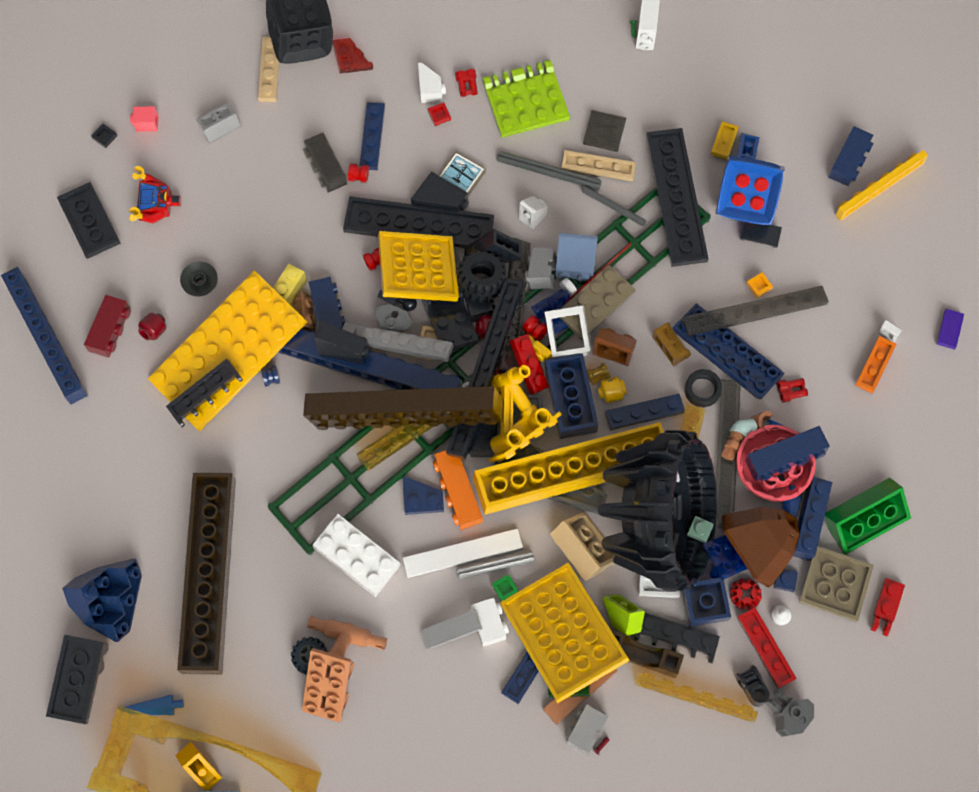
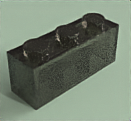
M322 132L304 140V155L307 159H311L312 163H310V166L314 173H318L319 177L317 179L321 188L325 187L329 193L347 185L346 175L324 133Z

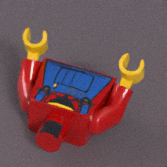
M141 166L134 168L139 175L133 173L132 178L136 180L142 178V181H139L137 207H131L128 211L133 213L129 216L130 221H135L138 218L139 221L154 224L164 217L170 216L171 206H181V196L172 195L166 183L148 173L144 174V169Z

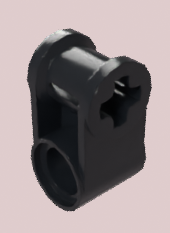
M752 665L747 671L735 674V678L749 702L755 707L763 706L770 693L758 669ZM754 692H761L764 700H757L754 697Z

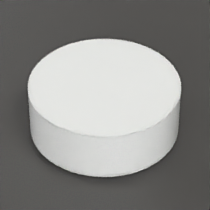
M568 278L560 282V287L567 296L571 297L577 292L576 287Z

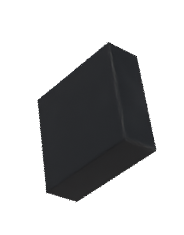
M102 124L91 135L92 139L104 148H107L118 136L115 131L105 124Z

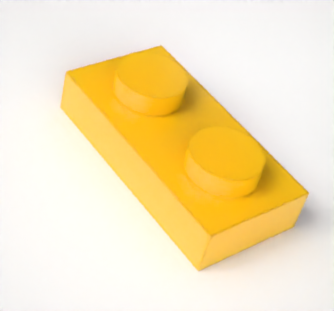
M722 121L710 155L728 160L727 156L730 155L739 126Z

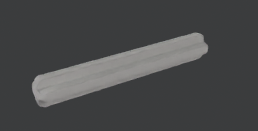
M527 551L457 568V575L459 579L531 563L534 561V555L532 551Z

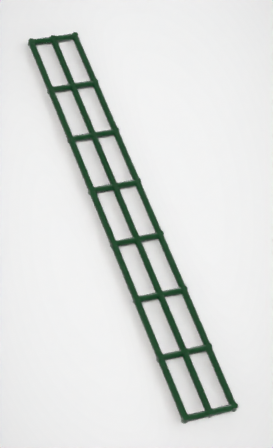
M656 187L628 210L636 213L657 196ZM698 205L703 226L710 221L711 215ZM623 215L613 220L608 227L597 235L598 244L616 230L629 244L631 243L630 247L610 264L611 267L633 249L648 262L626 280L630 285H633L669 255L668 248L666 247L653 257L640 244L663 225L662 217L636 238L622 226L628 220ZM621 249V250H620L617 254H615L611 259H609V260H608L606 263H604L600 268H598V269L593 273V276L596 275L605 265H607V264H608L616 255H618L623 249ZM569 279L577 291L587 283H579L577 279ZM531 289L519 299L516 311L543 289ZM566 295L548 311L561 309L570 297ZM545 313L538 318L540 323L546 322ZM513 318L511 326L519 333L514 339L526 335L527 333L522 330V326ZM570 328L555 339L557 348L574 334ZM510 342L503 347L500 359L512 350ZM475 345L458 349L449 357L448 362H442L435 369L442 373L450 367L462 380V385L470 382L472 374L468 376L455 361ZM402 425L404 430L351 473L338 458L374 429L371 426H365V428L358 431L333 453H330L327 458L276 500L269 503L268 509L308 555H312L315 551L313 549L314 542L309 544L297 531L299 526L351 484L364 500L343 517L350 522L448 440L455 426H451L429 445L416 431L419 427ZM410 435L423 451L374 492L369 494L357 478ZM330 464H333L345 479L290 523L278 507Z

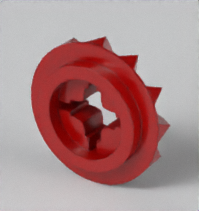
M741 578L732 585L730 599L737 608L750 610L759 605L762 599V589L758 586L757 582L752 581L750 578ZM751 588V592L749 594L751 598L745 597L741 600L740 598L743 595V592L741 590L743 589L744 591H746Z

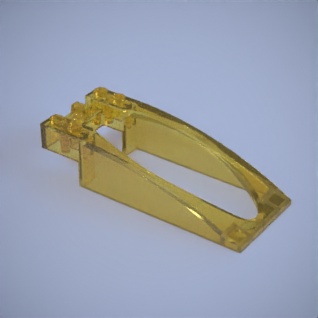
M118 705L110 725L112 728L97 767L93 769L86 788L97 792H150L147 785L121 776L135 735L153 740L161 745L165 744L166 738L196 740L229 749L260 765L286 785L291 792H316L322 773Z

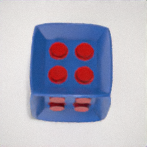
M728 155L715 214L754 224L772 225L779 201L785 167L762 160Z

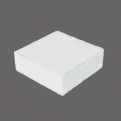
M885 320L878 332L890 341L895 342L902 330Z

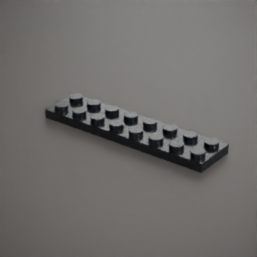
M683 129L646 132L671 267L706 263L709 258Z
M349 196L343 232L378 237L379 231L452 236L453 247L465 248L493 229L494 215Z

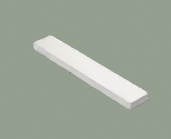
M518 529L404 557L403 561L407 577L410 578L523 549Z

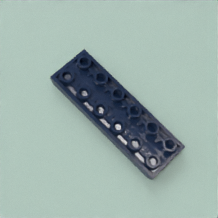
M697 303L673 326L674 332L757 399H762L785 374Z

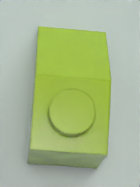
M620 594L603 597L612 627L627 636L641 632L645 613L644 609Z

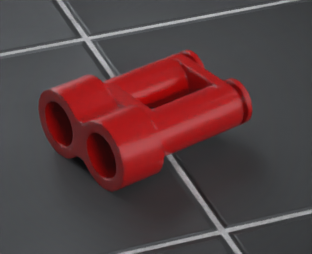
M468 69L455 72L460 96L477 95L476 70ZM469 82L470 90H466L465 83Z
M804 378L790 381L780 380L776 383L782 403L790 402L791 399L808 396V390L804 386ZM798 386H799L800 389H801V390H796V391H792V390H791V388H793V387H798Z

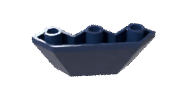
M129 559L90 570L75 577L62 590L68 606L86 626L114 642H119L131 630L142 575L137 560Z

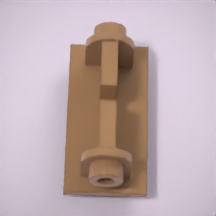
M301 291V295H296L293 300L294 309L301 313V316L307 321L301 330L306 331L308 328L314 332L316 320L313 315V299Z

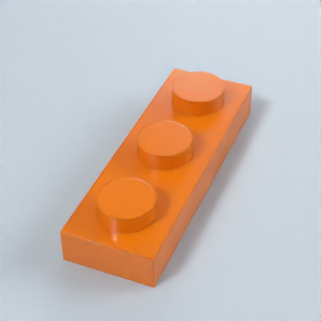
M881 336L878 337L855 386L873 394L897 345L896 343Z

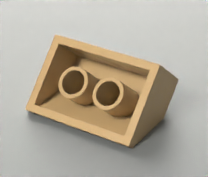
M586 512L562 521L550 533L555 544L560 547L566 558L585 581L596 577L614 564L613 558L616 555L603 549L602 540L605 537Z

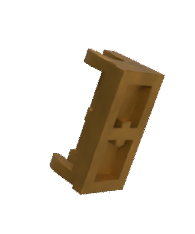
M669 322L653 331L652 338L673 367L691 356L690 350L685 348L672 330Z

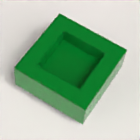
M509 574L491 584L501 602L519 592Z

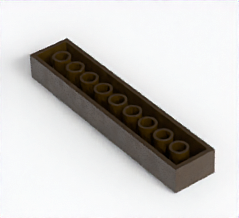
M494 386L305 393L303 416L319 430H327L331 427L341 430L346 429V427L363 429L365 426L373 428H383V426L400 428L402 425L420 427V425L425 424L432 427L439 426V424L457 426L458 423H465L467 425H477V423L495 425L496 422H503L504 399Z
M193 473L177 670L181 674H223L236 479L233 473Z

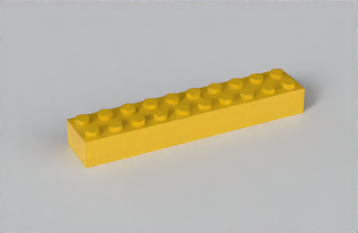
M661 422L475 470L473 481L484 515L605 483L606 481L603 479L604 470L620 464L615 459V453L654 440L660 433H664Z

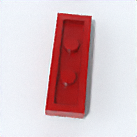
M526 334L509 341L519 367L526 365L530 368V375L524 378L530 395L548 388V383L529 335Z

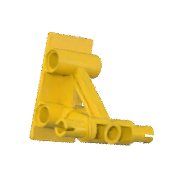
M522 365L519 368H510L507 372L493 377L491 386H494L498 392H501L504 405L501 434L493 437L490 442V446L495 455L488 459L490 463L496 460L499 463L505 458L506 460L516 454L515 451L517 449L527 446L530 443V439L533 437L537 438L543 434V429L555 425L558 422L557 418L562 415L560 411L551 415L547 409H537L535 404L532 405L519 385L531 373L530 368L526 365ZM513 401L521 411V417L514 425Z

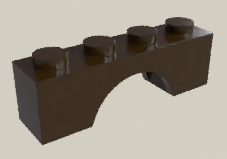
M611 630L627 655L628 662L673 678L677 677L684 658L683 654L666 648L647 646L632 640L626 634Z

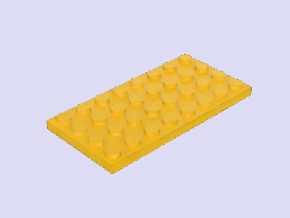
M254 270L162 363L148 380L172 402L221 362L228 359L243 378V381L239 382L235 378L226 385L230 390L226 393L221 389L211 397L214 401L212 405L206 401L196 409L199 413L197 417L193 413L185 417L198 431H201L307 321Z

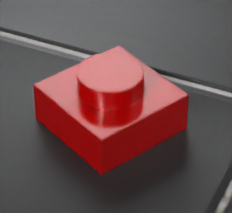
M444 102L427 108L434 126L451 120Z

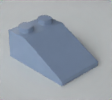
M559 233L555 277H559L562 280L568 278L578 279L582 282L589 281L594 273L598 236Z

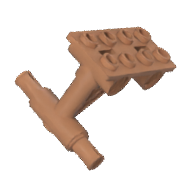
M310 616L307 623L308 629L324 632L326 637L336 639L328 652L312 648L310 651L302 711L341 722L349 697V692H346L347 685L354 667V662L351 659L345 658L349 645L353 644L363 648L371 646L384 651L388 638L373 635L371 631L357 627L349 622L344 623L334 619L326 621Z

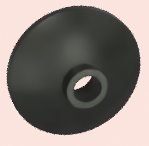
M206 262L189 264L184 268L180 276L183 290L187 294L196 297L205 296L212 292L218 281L216 270Z

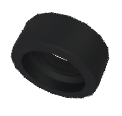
M700 369L690 374L685 384L684 392L686 398L696 407L705 408L712 406L721 395V379L711 370ZM701 378L711 381L715 388L713 395L709 398L696 396L692 390L694 381Z

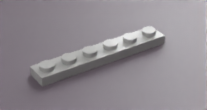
M347 322L344 323L342 328L367 339L368 345L371 348L448 362L453 349L452 342Z

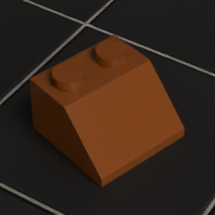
M601 328L596 336L592 355L629 366L637 340L627 334H618L610 328Z

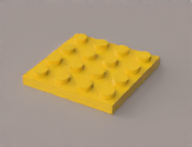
M379 231L378 243L383 297L458 301L459 292L452 236Z

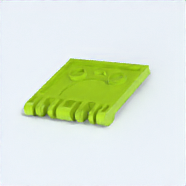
M551 60L543 61L544 70L541 62L536 64V69L539 73L537 76H533L530 65L526 66L528 78L525 76L523 67L510 70L513 81L511 83L507 71L503 72L502 77L505 82L503 85H499L498 76L493 74L492 80L495 87L492 86L490 76L482 77L501 138L570 120V115Z

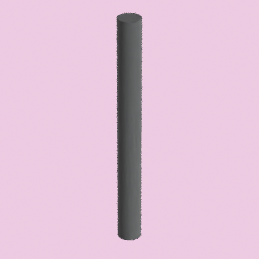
M587 186L583 188L582 192L641 226L646 224L644 218Z

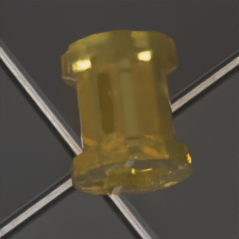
M604 362L594 369H586L588 379L592 385H595L597 381L604 378H610L609 370Z

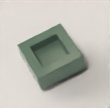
M695 516L687 536L706 543L714 524Z

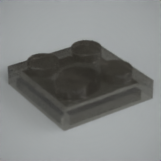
M592 110L583 144L618 152L627 118Z

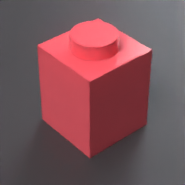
M155 106L133 107V114H130L131 125H134L136 132L158 131L159 115Z

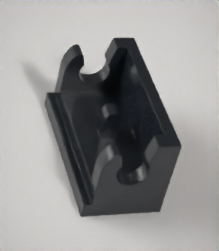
M744 222L740 240L777 248L782 227Z

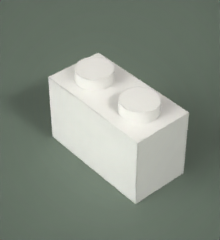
M494 598L472 604L471 610H477L482 630H479L478 633L483 647L506 640V633H509L506 622H502L500 614H503L500 603H495Z

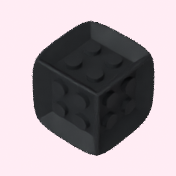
M266 0L268 31L275 55L280 63H299L320 59L330 54L333 43V28L326 0Z

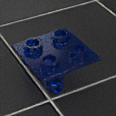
M561 289L531 306V309L539 321L547 325L545 312L561 309L569 299L570 294L567 290L563 291ZM560 318L552 319L555 335L569 327Z
M726 535L703 544L705 551L715 566L709 573L711 578L721 577L724 580L748 569Z

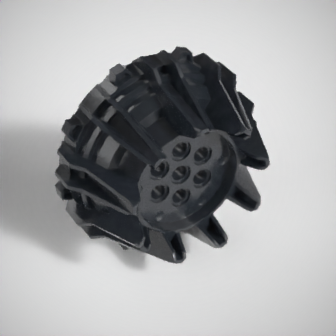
M666 430L652 441L615 453V459L620 464L604 470L603 479L608 483L624 488L622 502L600 504L598 506V514L602 517L622 521L623 532L606 536L602 540L603 549L616 555L613 558L614 564L650 579L657 588L683 591L684 589L694 588L695 583L703 576L711 557L716 532V478L710 453L706 445L697 438L696 432ZM695 516L714 524L706 543L687 536Z

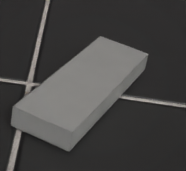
M471 610L421 630L426 649H432L482 630L477 610Z

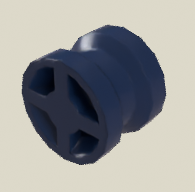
M276 365L271 366L269 369H261L265 387L270 386L272 383L280 384Z

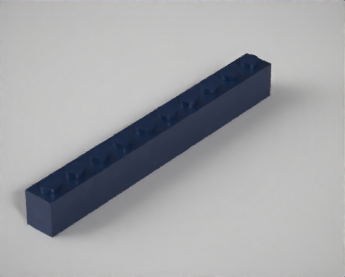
M300 329L279 351L281 354L396 390L462 388L461 379L455 375H446L436 369H426L416 363L410 364L400 358L388 357L384 353L371 352L370 357L366 358L364 365L320 356L314 339L315 332L313 331L306 332Z

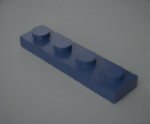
M367 102L359 166L369 165V170H378L385 103Z
M679 393L606 410L605 414L610 430L684 414L685 410Z

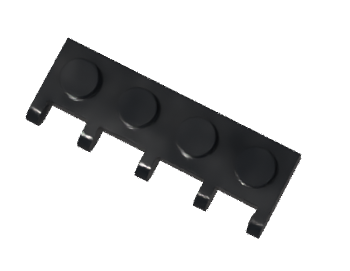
M225 359L166 407L177 423L183 428L185 423L182 420L190 413L197 417L199 413L196 409L206 401L212 405L214 403L211 398L221 389L226 393L230 390L226 385L235 378L239 382L243 381V378L232 363Z
M644 613L641 632L635 634L634 640L638 641L640 634L653 638V646H656L657 640H662L673 644L671 651L675 652L677 645L692 650V658H695L696 652L710 655L708 663L712 664L720 636Z

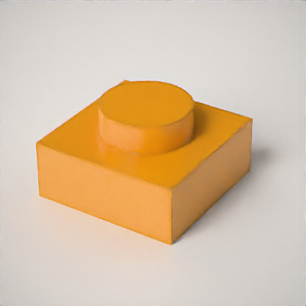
M763 272L746 283L756 298H759L773 288V285Z

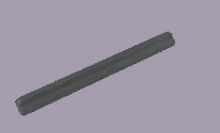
M499 151L497 155L498 162L581 186H587L595 190H599L602 184L600 179Z

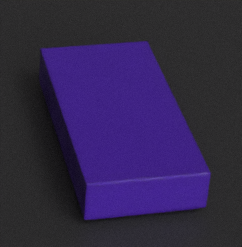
M945 309L937 345L956 349L964 318L963 313Z

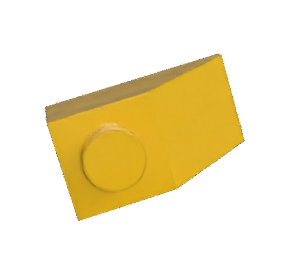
M192 742L188 743L175 755L181 766L204 791H208L222 779L220 774Z

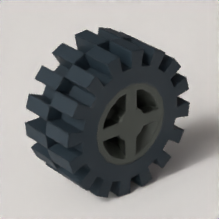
M309 636V638L303 637L301 641L298 640L296 642V646L293 645L291 661L295 668L304 675H307L312 648L328 652L325 644L312 636Z

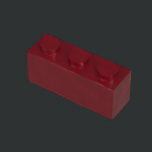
M105 295L84 343L88 352L109 358L111 353L115 351L118 336H121L124 330V322L131 314L127 301Z

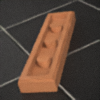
M614 669L591 683L590 695L618 670ZM589 696L567 697L559 703L554 699L543 710L557 725Z

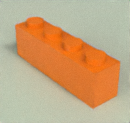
M446 450L434 454L435 461H432L435 472H440L441 479H439L442 490L446 489L448 494L445 499L448 507L453 508L454 514H452V519L455 526L459 525L460 530H464L483 523V517L461 458L448 456Z

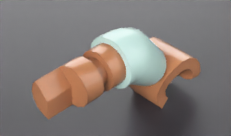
M764 411L753 415L751 419L735 422L729 431L730 439L727 440L721 456L733 461L740 443L752 431L763 428L762 420L770 419L773 416L772 412Z

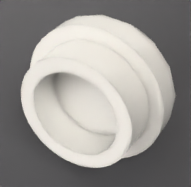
M778 605L771 611V619L777 625H786L791 620V611L784 605Z

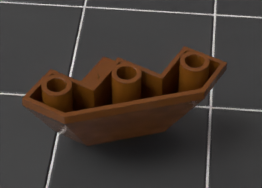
M766 507L722 515L723 532L753 578L766 587H771L794 556L800 535L797 518L785 510Z

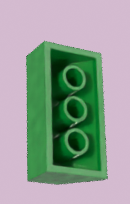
M888 478L825 513L824 518L829 532L841 551L846 555L911 519L903 487L891 478Z

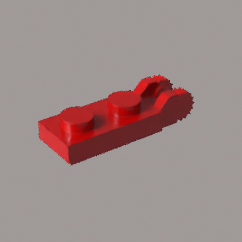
M888 578L884 579L874 610L871 631L875 632L878 629L880 619L886 621L883 635H889L905 588L904 584Z

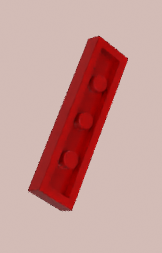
M756 607L737 617L739 623L777 689L797 679Z

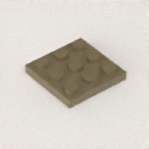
M818 546L815 557L810 561L798 603L858 622L874 565Z

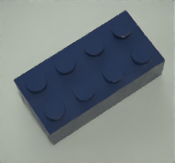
M583 354L545 360V373L554 413L560 411L562 414L557 418L558 422L556 423L559 439L597 433L598 421Z

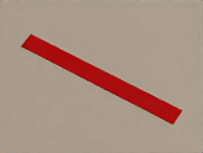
M630 243L629 245H627L618 255H616L607 265H605L596 275H594L585 285H583L573 296H571V297L565 302V304H567L579 291H581V290H582L593 278H595L606 266L610 265V264H611L617 257H619L628 247H630L631 243Z

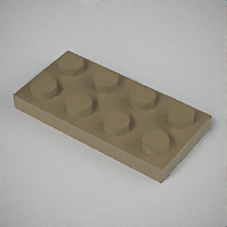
M608 265L561 309L584 305L590 335L636 289ZM579 314L559 317L583 341Z

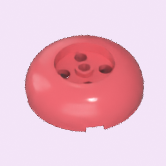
M767 425L752 431L745 437L738 449L736 467L741 482L752 494L763 500L782 502L799 496L807 489L815 474V457L808 459L809 462L802 466H797V464L791 466V469L785 473L780 474L776 472L765 481L761 479L755 481L745 461L748 454L800 433L781 425ZM783 475L784 481H780L776 476ZM789 485L796 486L793 490L789 489Z

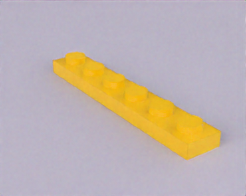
M924 150L918 154L916 152L907 159L908 161L897 164L892 172L889 173L887 171L884 173L879 181H873L864 191L856 192L848 202L846 200L838 206L835 216L841 221L924 164L928 154Z

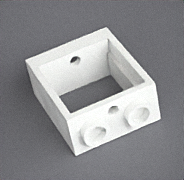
M660 0L641 1L636 41L637 49L645 51L654 49Z
M584 305L545 312L552 358L565 357L571 354L588 355L587 352L592 349ZM579 314L585 347L557 351L552 319Z

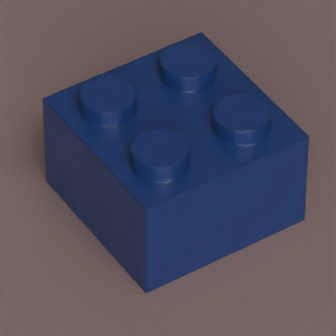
M723 577L697 581L694 588L682 591L689 627L730 620L731 612Z

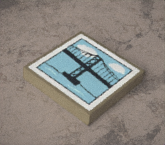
M455 151L439 176L464 190L469 196L485 174L486 168Z

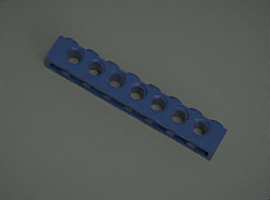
M16 267L2 274L1 277L66 400L72 405L87 397L88 395L21 270Z

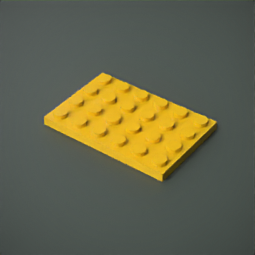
M569 563L500 602L502 609L557 703L629 661Z

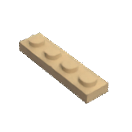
M262 37L258 100L259 102H277L279 61L275 55L271 38Z
M565 150L561 168L573 172L633 182L636 162Z

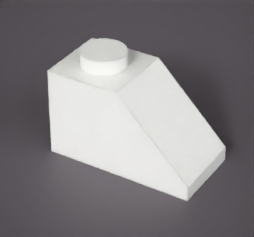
M422 62L418 63L421 103L442 102V94H446L445 83L441 84V76Z
M534 196L522 200L519 203V220L534 230L547 215L548 207L546 203Z

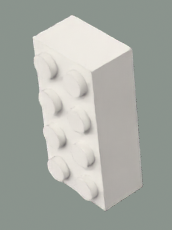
M337 514L313 544V549L375 598L400 568L399 561L339 514Z

